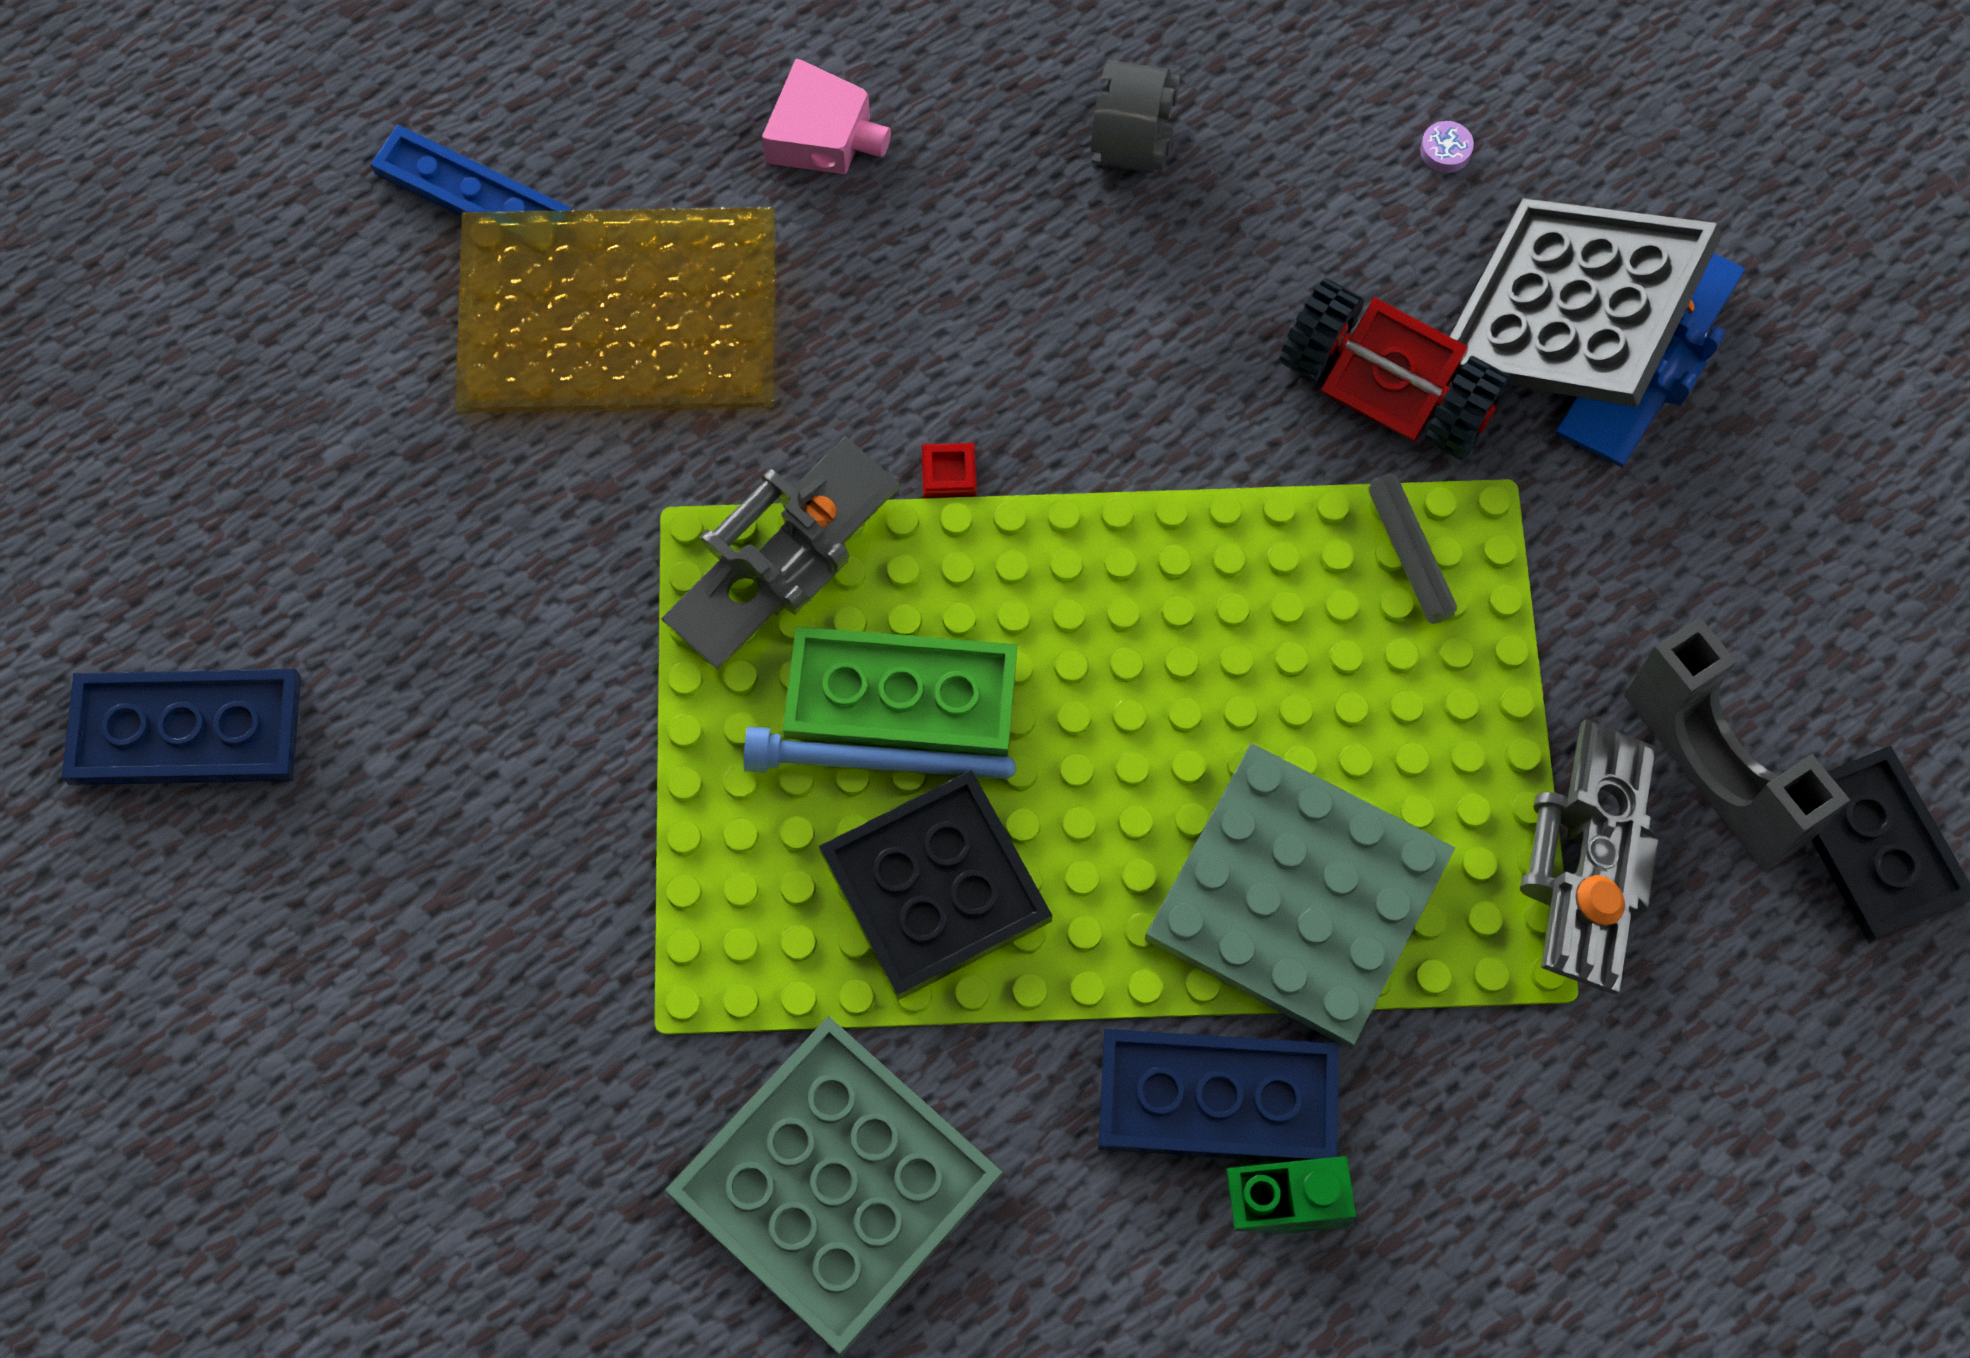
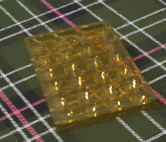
M774 207L462 212L455 409L458 414L775 408L776 214Z

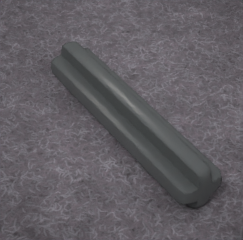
M1389 473L1375 478L1371 481V486L1369 487L1370 496L1427 620L1432 624H1436L1452 618L1457 611V604L1398 477L1393 473Z

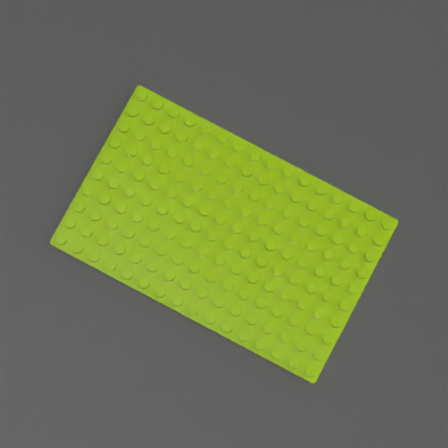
M1509 479L1401 483L1457 604V611L1452 618L1436 624L1430 623L1423 612L1370 496L1369 487L1371 484L887 500L844 543L849 553L848 562L795 615L785 608L777 616L773 614L718 670L667 626L661 618L719 561L704 546L699 537L707 529L713 532L739 505L665 508L660 515L655 944L656 1029L664 1035L816 1030L828 1016L840 1027L847 1029L1279 1014L1281 1012L1145 941L1146 932L1251 743L1455 847L1372 1010L1566 1004L1573 1002L1578 996L1577 981L1541 968L1550 906L1532 899L1520 891L1521 878L1523 875L1528 874L1538 817V813L1533 808L1535 796L1542 792H1555L1517 484ZM773 503L730 547L734 551L739 552L744 546L747 547L751 544L755 549L759 550L784 524L781 513L785 508L782 503ZM740 579L731 586L729 598L736 603L750 602L758 594L759 585L752 579ZM796 626L1018 644L1008 757L1013 759L1016 764V772L1008 779L976 777L1052 913L1051 923L898 1001L820 853L819 846L958 777V775L780 763L779 768L768 767L767 773L744 771V748L748 726L771 728V734H781L782 740L883 747L784 738L783 723ZM1560 833L1558 834L1552 878L1554 879L1564 873Z

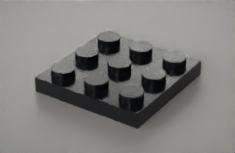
M972 770L819 846L820 853L898 1001L1052 922V913Z

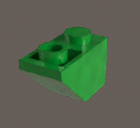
M1347 1156L1227 1168L1226 1170L1234 1231L1288 1234L1346 1228L1356 1217Z

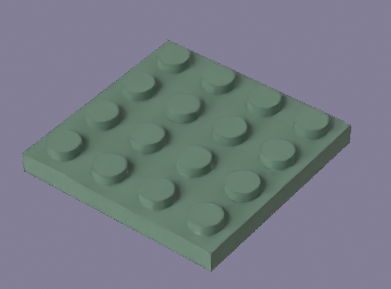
M1251 743L1146 932L1145 941L1352 1050L1455 847Z
M828 1016L665 1191L841 1357L1001 1179L1003 1172Z

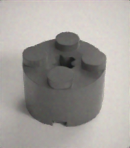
M1107 60L1101 79L1109 80L1107 92L1103 91L1102 95L1098 94L1094 114L1091 152H1095L1091 159L1092 164L1154 173L1155 169L1163 170L1165 157L1169 156L1173 137V125L1165 124V120H1170L1172 107L1176 106L1180 75L1170 74V69Z

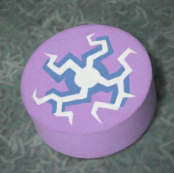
M1441 121L1431 125L1426 130L1420 152L1422 159L1430 168L1438 172L1452 173L1467 165L1473 151L1474 141L1471 133L1461 124L1453 121Z

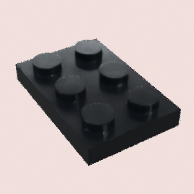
M1891 745L1827 771L1850 801L1811 841L1869 944L1970 901V882Z

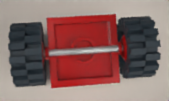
M1324 278L1320 285L1318 284L1314 289L1312 297H1308L1303 311H1300L1295 319L1297 321L1294 327L1290 329L1289 338L1283 345V352L1279 359L1280 363L1319 383L1326 376L1329 367L1331 368L1336 357L1341 354L1321 388L1322 394L1413 443H1416L1436 406H1439L1435 413V418L1429 425L1424 441L1464 461L1491 420L1509 384L1511 375L1472 355L1461 368L1459 375L1457 374L1452 386H1448L1465 358L1468 346L1376 297H1373L1352 334L1351 330L1356 325L1359 319L1358 315L1363 309L1364 298L1328 278Z

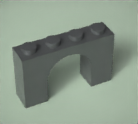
M1699 617L1654 647L1627 689L1624 697L1764 873H1766L1810 843L1843 809L1850 799L1813 754L1781 775H1777L1759 764L1744 749L1730 729L1719 699L1720 685L1737 661L1703 619Z

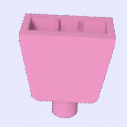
M795 59L762 135L765 162L774 165L846 174L856 150L880 158L885 156L890 143L891 128L868 122L870 119L869 95L863 88L803 60Z

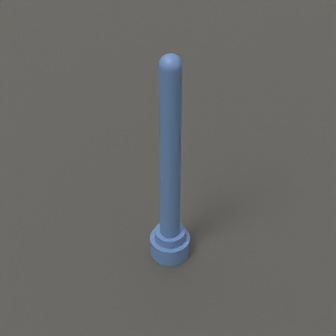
M750 726L747 727L745 738L744 771L767 773L768 767L779 768L780 763L958 776L972 770L975 777L1008 779L1016 772L1014 760L1007 756L782 740L781 734H771V728Z

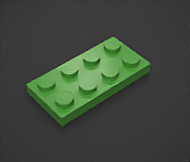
M796 626L783 723L784 738L1008 757L1018 644Z

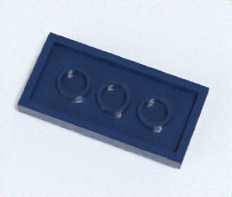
M296 669L73 673L62 779L68 785L293 781L301 676Z
M1104 1029L1098 1150L1281 1162L1337 1157L1339 1043Z

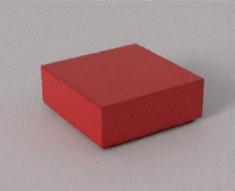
M975 443L921 444L923 498L977 496Z

